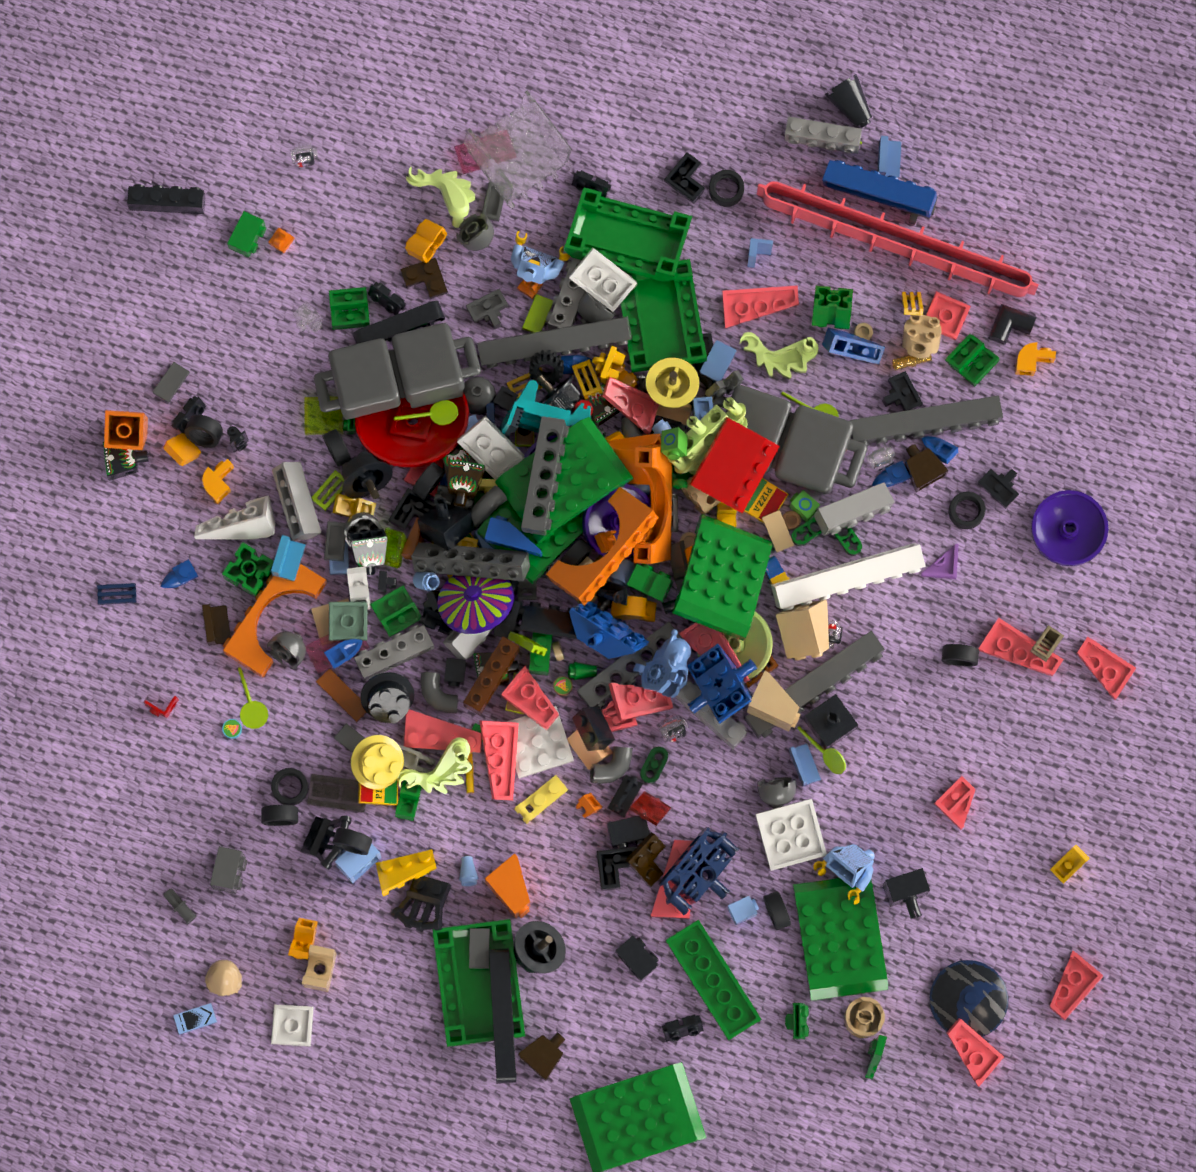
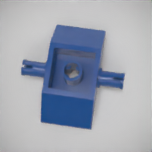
M589 601L585 606L579 604L569 612L577 639L608 659L633 654L649 643L642 634L629 629L625 620L623 622V619L615 620L610 613L601 611L593 602Z
M716 644L687 665L701 690V695L687 704L694 714L708 704L717 721L722 723L752 701V694L744 682V678L757 670L756 665L751 659L739 668H736L721 646Z

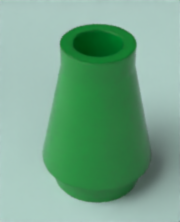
M575 661L568 664L569 679L579 680L596 677L597 675L596 665Z

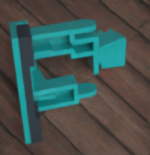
M530 380L521 392L518 400L514 402L502 420L499 430L508 439L511 432L514 433L518 427L539 433L542 416L564 419L566 426L570 427L582 419L591 418L593 406L587 400H580L574 406L573 414H570V410L535 402L538 383L535 380Z

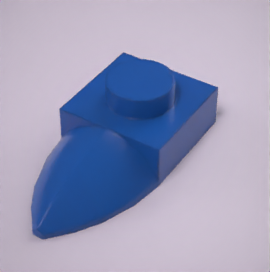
M581 355L561 356V360L564 362L563 374H573V365L589 359L592 362V359Z
M933 436L922 438L925 447L929 448L945 464H948L958 454V447L941 438Z
M903 461L885 468L874 479L872 486L885 482L887 487H891L910 479Z
M189 559L173 567L172 571L163 579L160 587L176 588L197 578L198 575Z
M360 639L345 640L324 653L335 669L354 657L363 641Z

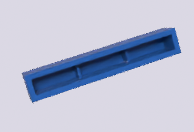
M829 160L822 179L823 186L928 218L931 216L937 199V191L932 187H921L912 181L904 182L891 175L887 177L875 170H863L858 165H846L841 160Z

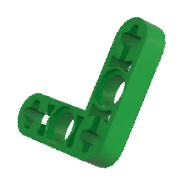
M815 517L793 531L791 538L795 545L804 546L822 534L821 529L818 532H814L810 528L813 522H817ZM807 527L808 532H809L812 536L809 537V534H806V535L804 536V538H803L804 541H801V540H798V541H797V540H796V538H797V533H799L800 535H802L803 533L806 532V530H805L804 528ZM845 527L848 531L846 536H839L838 533L834 534L848 555L856 556L861 552L862 543L852 528ZM850 535H852L853 537L850 538L852 544H858L857 551H855L854 549L849 550L850 543L848 541H846V543L843 542L844 540L848 539Z

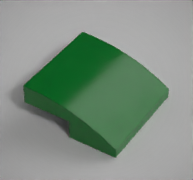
M366 287L329 291L332 330L360 328L370 325Z
M970 333L945 361L975 387L1000 359L987 349L982 341Z
M404 585L370 604L389 637L416 623L422 616Z

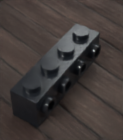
M135 184L134 186H128L127 205L130 211L204 214L206 196L204 190L198 187L182 189L179 186L164 188L160 185L145 187L141 184Z

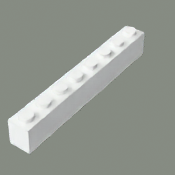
M912 543L771 585L776 607L786 611L793 609L796 604H810L813 599H828L830 594L837 593V595L848 593V589L854 587L855 589L867 587L866 584L871 582L879 584L888 577L896 579L902 577V573H917L920 571V568L926 566L920 544Z

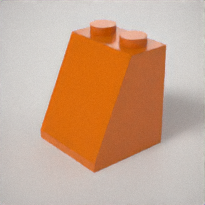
M105 410L104 448L143 450L148 433V417L145 413Z
M660 434L615 439L609 442V445L633 477V480L627 484L649 485L645 472L640 467H635V447L661 445Z
M514 853L485 878V883L516 919L517 917L523 918L530 912L529 907L531 906L518 856Z

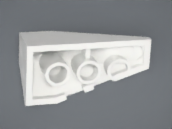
M269 495L246 502V508L238 512L235 508L229 510V513L223 519L216 516L197 525L194 534L195 539H259L274 535L275 519Z

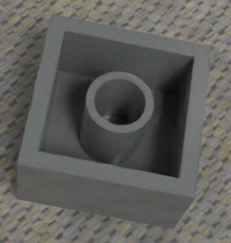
M218 847L210 882L213 890L236 894L237 890H241L243 884L241 872L245 871L247 867V860L242 851Z

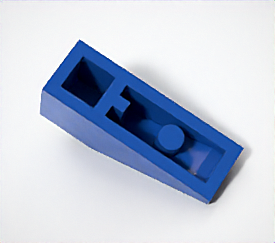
M829 327L822 342V346L830 353L875 364H880L885 350L883 345Z
M501 516L490 518L485 535L487 543L542 557V551L510 522H507V518Z

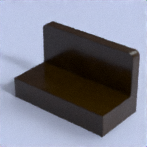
M210 604L202 605L208 645L224 644L227 638H231L227 606L211 607Z

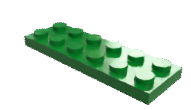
M699 920L665 940L728 1041L762 1020Z

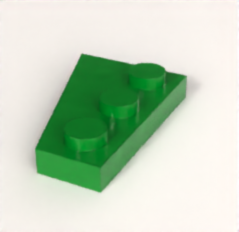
M879 1035L870 1042L868 1054H871L865 1078L873 1080L883 1055L887 1040L886 1036Z

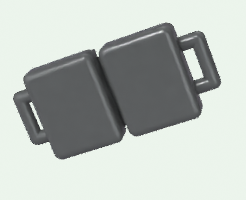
M440 323L394 335L391 340L393 349L389 351L386 341L382 338L331 350L328 354L331 370L317 373L313 378L320 409L322 412L341 409L345 419H352L396 408L401 404V399L406 398L407 402L411 403L412 408H418L442 400L462 397V390L465 387L463 379L477 376L481 373L473 339L471 337H463L453 340L449 325ZM464 348L468 367L461 369L456 350ZM334 380L338 399L330 401L326 382Z
M738 385L734 388L731 397L737 403L745 405L746 414L744 417L747 419V428L780 446L765 473H768L770 468H773L778 479L825 495L831 493L834 483L848 488L855 486L867 452V445L850 439L853 432V424L850 421L803 405L797 407L795 413H792L791 403L788 400L744 385ZM724 396L720 398L712 397L713 407L718 405L724 408V400L728 404L730 402ZM846 449L854 452L847 475L839 473Z

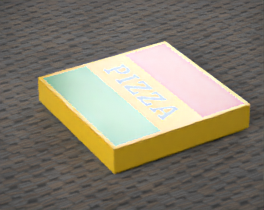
M762 478L744 512L764 524L762 517L780 510L789 494Z
M398 779L392 785L383 789H370L359 783L358 804L397 806Z

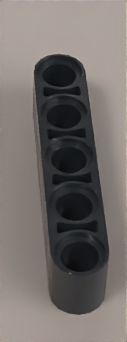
M431 301L353 332V337L356 344L379 338L390 342L396 334L434 325V322L444 321L445 316L439 301Z

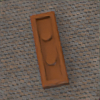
M330 668L316 681L356 723L367 713L362 707L360 698Z

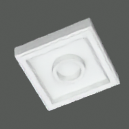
M274 1004L271 1044L311 1047L314 1007Z

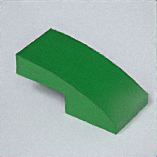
M403 780L395 817L414 821L422 786L414 785L407 789L406 784L408 782Z

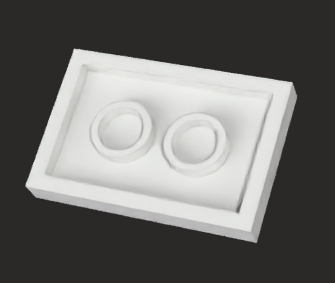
M594 248L588 252L569 275L573 282L612 312L637 284V281Z
M486 416L457 441L479 464L485 465V470L496 480L525 458V455Z

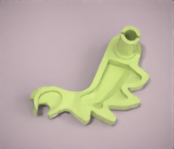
M410 167L408 177L406 176L407 182L416 187L432 185L439 188L448 212L453 217L452 225L455 228H459L464 221V217L469 213V203L475 200V193L470 190L471 182L457 178V171L442 174V169H438L431 174H426L418 169V175H412V167Z
M745 332L739 343L741 344L743 341L748 342V346L744 347V350L755 353L757 367L765 364L766 372L770 378L773 376V369H775L781 376L789 380L792 376L790 369L798 373L807 372V362L816 357L819 349L816 341L811 337H807V339L798 341L780 350L770 351L762 344L759 337L752 332Z
M461 737L453 739L447 746L435 769L429 773H422L413 769L401 770L398 775L399 787L401 788V782L406 780L408 782L406 784L407 789L414 785H421L428 793H431L432 787H434L436 790L446 794L447 788L444 784H463L464 780L458 774L467 773L472 769V764L467 760L470 753L468 741Z

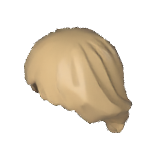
M218 960L210 966L206 974V987L209 992L218 996H230V994L238 993L242 987V975L232 961Z

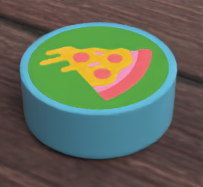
M229 719L224 722L222 731L227 738L235 739L241 735L242 726L239 721Z

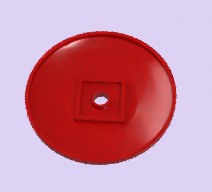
M463 393L462 397L448 400L453 402L458 409L457 418L448 425H438L431 420L430 416L394 420L396 416L430 412L431 407L434 405L430 404L412 408L411 403L407 402L406 398L401 399V404L396 408L356 417L355 426L359 440L370 454L372 453L378 460L389 465L419 467L438 461L458 445V439L467 430L469 408L466 397ZM412 419L418 420L415 425L408 424Z

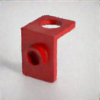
M174 696L165 711H162L146 700L143 703L150 708L149 712L157 717L162 715L168 718L179 699Z

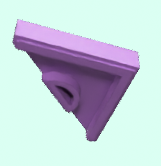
M955 544L933 562L932 565L921 573V577L956 579L959 544Z

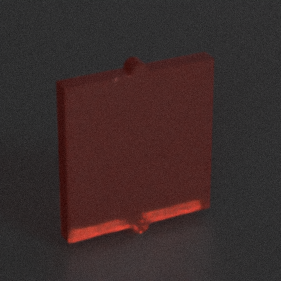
M644 791L631 805L629 810L639 815L641 819H645L657 826L672 807Z

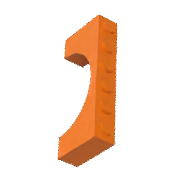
M661 445L635 447V467H640L648 478L651 491V509L658 516L655 525L646 532L642 541L635 545L634 563L653 564L671 560L672 463L661 452Z
M621 487L608 500L609 504L617 512L620 522L618 538L612 549L598 561L587 565H568L558 560L546 574L551 582L584 606L593 599L598 589L605 585L609 576L618 569L619 564L630 555L635 545L642 541L646 532L655 525L658 516L651 508Z
M301 563L295 581L273 576L272 574L266 581V588L264 591H259L255 598L257 601L253 607H248L244 614L246 616L243 622H238L234 628V635L232 638H227L223 645V651L227 656L262 678L274 663L273 659L262 650L257 639V624L265 607L274 599L291 593L306 594L317 599L327 584L326 579Z

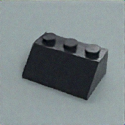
M530 601V604L525 605L520 630L577 639L569 613L572 607H568V610L560 609L559 605L549 604V607L541 606L540 602Z

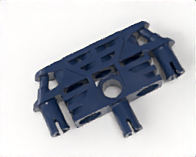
M709 827L704 828L659 882V886L663 885L665 889L667 905L673 904L685 915L689 912L688 909L692 908L690 904L698 902L708 888L718 895L721 900L727 896L730 890L717 877L730 863L731 858L738 852L739 848L726 837V832H711ZM708 836L714 840L711 843H709L706 840V838ZM703 871L708 875L707 881L702 876ZM668 881L674 884L673 888H670ZM685 894L684 898L690 900L687 902L680 895Z

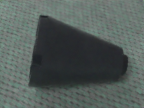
M855 74L853 75L854 80L846 79L832 88V94L827 92L825 96L856 127L860 126L863 128L871 123L869 119L872 118L859 78Z

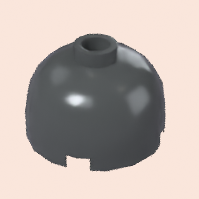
M480 213V216L474 214L466 218L459 226L461 229L459 234L456 233L457 240L468 250H483L491 244L494 238L493 224L483 213Z
M588 292L581 297L578 303V313L582 317L580 321L583 324L613 319L615 316L614 312Z
M475 376L469 378L464 382L465 387L462 390L468 403L469 413L475 415L487 413L486 404L492 403L496 397L495 388L489 380L483 377Z
M356 513L345 522L343 528L344 538L349 547H351L347 533L382 529L377 518L370 513Z
M289 631L277 633L267 644V648L269 646L271 648L269 652L271 656L281 664H283V659L292 666L290 669H296L306 655L303 638L298 633Z
M778 777L774 778L775 780H770L768 783H765V779L758 781L757 789L760 799L767 805H772L773 809L790 803L796 794V779Z

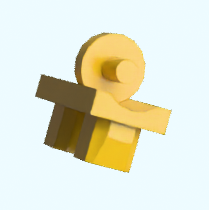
M611 346L607 360H605L606 354L601 352L599 357H593L592 360L596 365L595 371L600 372L601 368L604 367L600 376V382L606 384L607 379L610 377L618 380L620 371L611 369L613 364L623 366L626 355L618 352L617 347Z

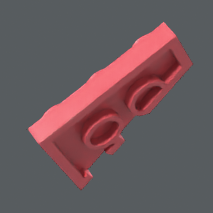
M1075 951L1071 953L1050 1004V1009L1063 1020L1068 1018L1103 978L1099 971Z

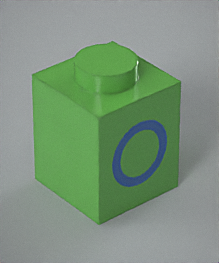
M679 427L662 431L661 452L670 460H677L680 457L687 456L688 435Z
M804 490L800 494L796 492L790 499V509L797 512L805 522L809 521L820 508V504Z

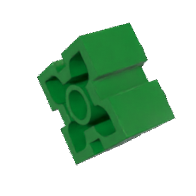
M816 285L812 326L827 327L828 324L834 325V328L849 329L853 289L838 288V290H830L831 287Z
M242 542L234 554L236 562L232 563L230 561L222 576L236 587L241 583L243 591L256 598L259 591L264 588L262 580L264 577L268 579L272 574L271 569L274 561L263 554L259 558L255 549ZM252 567L253 572L247 573L246 569H250Z
M636 564L627 585L663 603L674 583L670 580L671 576L662 571L657 574L653 572L654 568L647 564Z

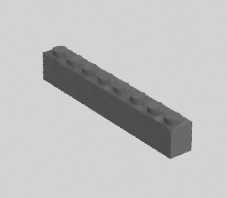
M628 316L487 340L477 344L481 366L487 365V368L497 367L500 362H505V365L517 363V359H524V362L531 361L532 356H535L537 352L540 354L541 350H544L545 353H547V350H551L550 354L561 352V355L571 354L572 350L579 349L580 352L589 351L592 346H598V349L610 347L609 343L616 342L617 346L628 344V340H631L632 336Z
M997 395L850 420L853 424L851 439L864 443L868 447L869 443L876 442V445H883L887 443V440L895 439V442H901L906 440V437L913 436L914 439H919L929 433L937 436L947 430L955 433L965 427L978 429L983 424L996 426L1003 419L1000 398Z
M870 631L785 689V692L799 706L798 713L801 714L805 711L803 707L808 704L811 706L816 704L820 700L819 696L824 693L826 695L832 693L838 683L845 684L852 678L850 675L856 671L858 674L867 668L866 664L870 661L875 663L880 660L885 649L874 633ZM751 714L745 717L746 723L757 738L761 736L763 738L768 737L773 733L772 729L776 727Z

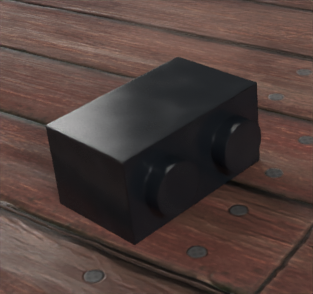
M600 707L582 708L572 717L587 751L604 750L615 740Z
M645 814L607 823L612 848H628V844L636 843V846H639L650 834Z
M631 936L615 950V953L637 979L642 982L658 968L659 964L657 962L659 959L653 952L648 953L644 948L646 944L640 937L635 938Z

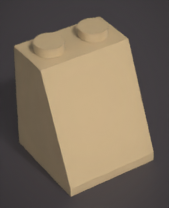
M827 600L813 601L807 605L796 604L793 609L776 614L787 659L795 658V660H802L809 655L812 658L822 656V652L829 649Z
M764 671L752 701L748 705L747 713L789 732L791 727L795 728L801 715L798 713L799 706L771 674Z

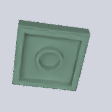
M329 602V641H345L350 639L367 641V602Z

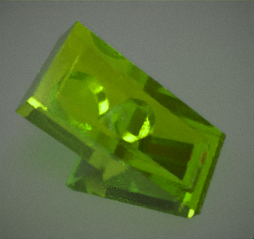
M385 528L387 546L384 565L398 569L402 565L401 553L407 537L404 532Z

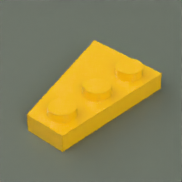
M432 849L375 863L383 897L388 895L390 890L405 886V882L413 878L418 879L437 869Z

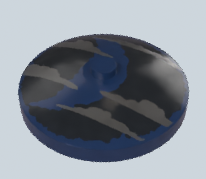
M973 960L958 961L944 968L935 978L929 996L930 1009L938 1025L946 1032L960 1018L981 1037H984L993 1032L1003 1021L1008 1008V992L1000 975L990 966Z

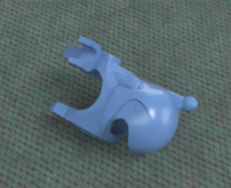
M676 629L671 631V637L663 643L660 649L656 650L652 661L647 662L646 666L636 663L633 671L639 672L642 675L641 680L644 689L656 691L671 698L676 697L680 689L687 685V660L691 656V646L684 639L676 637L678 634Z

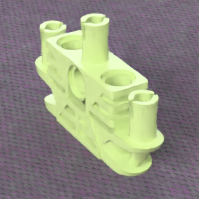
M728 397L726 399L730 403L728 404L725 400L723 402L724 408L728 410L727 413L718 405H715L700 421L696 416H690L693 422L689 419L686 422L687 426L691 428L686 433L688 435L687 456L680 457L677 460H670L668 458V461L674 465L675 472L684 474L689 471V473L695 475L726 417L747 427V419L744 417L746 414L745 405L737 403L732 397Z

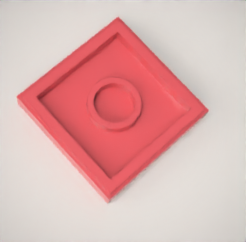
M936 291L926 315L938 318L941 334L956 340L971 306Z

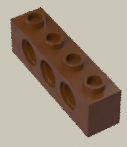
M505 637L501 638L463 701L465 708L481 716L520 651L519 645Z

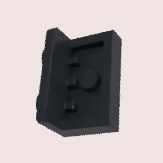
M514 600L507 617L495 627V636L508 639L510 631L520 633L521 625L519 620L520 617H523L525 608L523 600Z

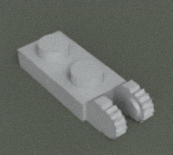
M398 744L404 757L403 768L413 769L422 773L431 772L426 768L419 767L418 763L421 760L429 765H434L436 762L434 759Z

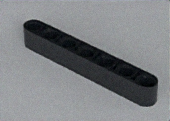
M509 948L489 950L496 1083H517Z

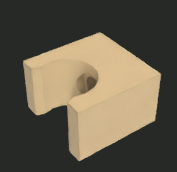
M310 945L308 966L302 980V985L305 988L329 992L337 955L334 949ZM318 965L325 966V972L321 975L315 973V968Z

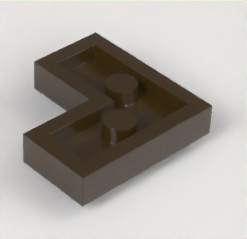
M436 258L431 259L427 263L420 262L400 269L406 288L424 282L430 299L448 293Z
M652 832L625 860L649 887H652L664 874L653 860L666 847Z

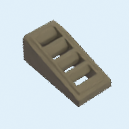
M1048 625L1030 652L1047 662L1064 635Z

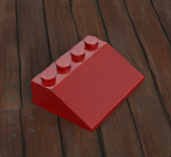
M726 417L689 485L743 513L780 446Z

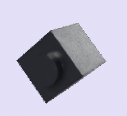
M446 658L444 683L448 684V687L460 688V685L464 686L465 659Z

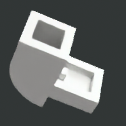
M366 567L348 568L350 602H367V610L371 609Z

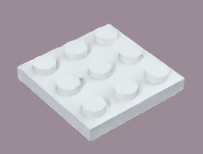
M527 715L507 721L519 723L515 766L519 779L574 761L560 716L557 717L548 730H545Z
M812 799L755 814L770 871L827 855Z

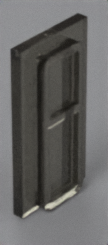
M311 774L307 805L365 813L366 804H358L359 782L357 780Z

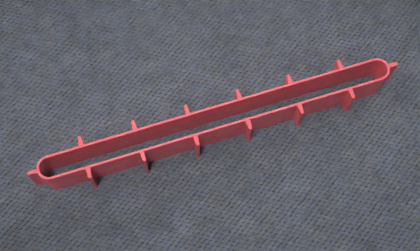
M775 181L769 182L767 185L758 184L757 195L763 198L764 204L771 209L792 216V224L796 218L831 230L830 238L833 237L835 232L871 244L869 252H872L874 246L910 258L908 266H911L915 260L949 272L948 280L954 274L989 287L988 295L993 288L1015 297H1024L1027 293L1035 295L1039 284L1032 281V277L1028 272L1002 263L1003 255H1001L999 261L963 249L964 241L957 247L923 234L925 228L923 226L918 233L883 220L884 212L879 219L844 206L845 198H843L841 204L805 192L806 184L803 185L801 190ZM772 192L1013 278L1023 282L1026 286H1017L773 198L768 194Z

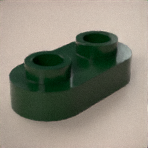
M658 746L651 749L640 772L643 782L653 784L659 779L668 761V752L665 748ZM661 754L662 759L656 760L655 755ZM652 771L654 776L649 778L646 773Z

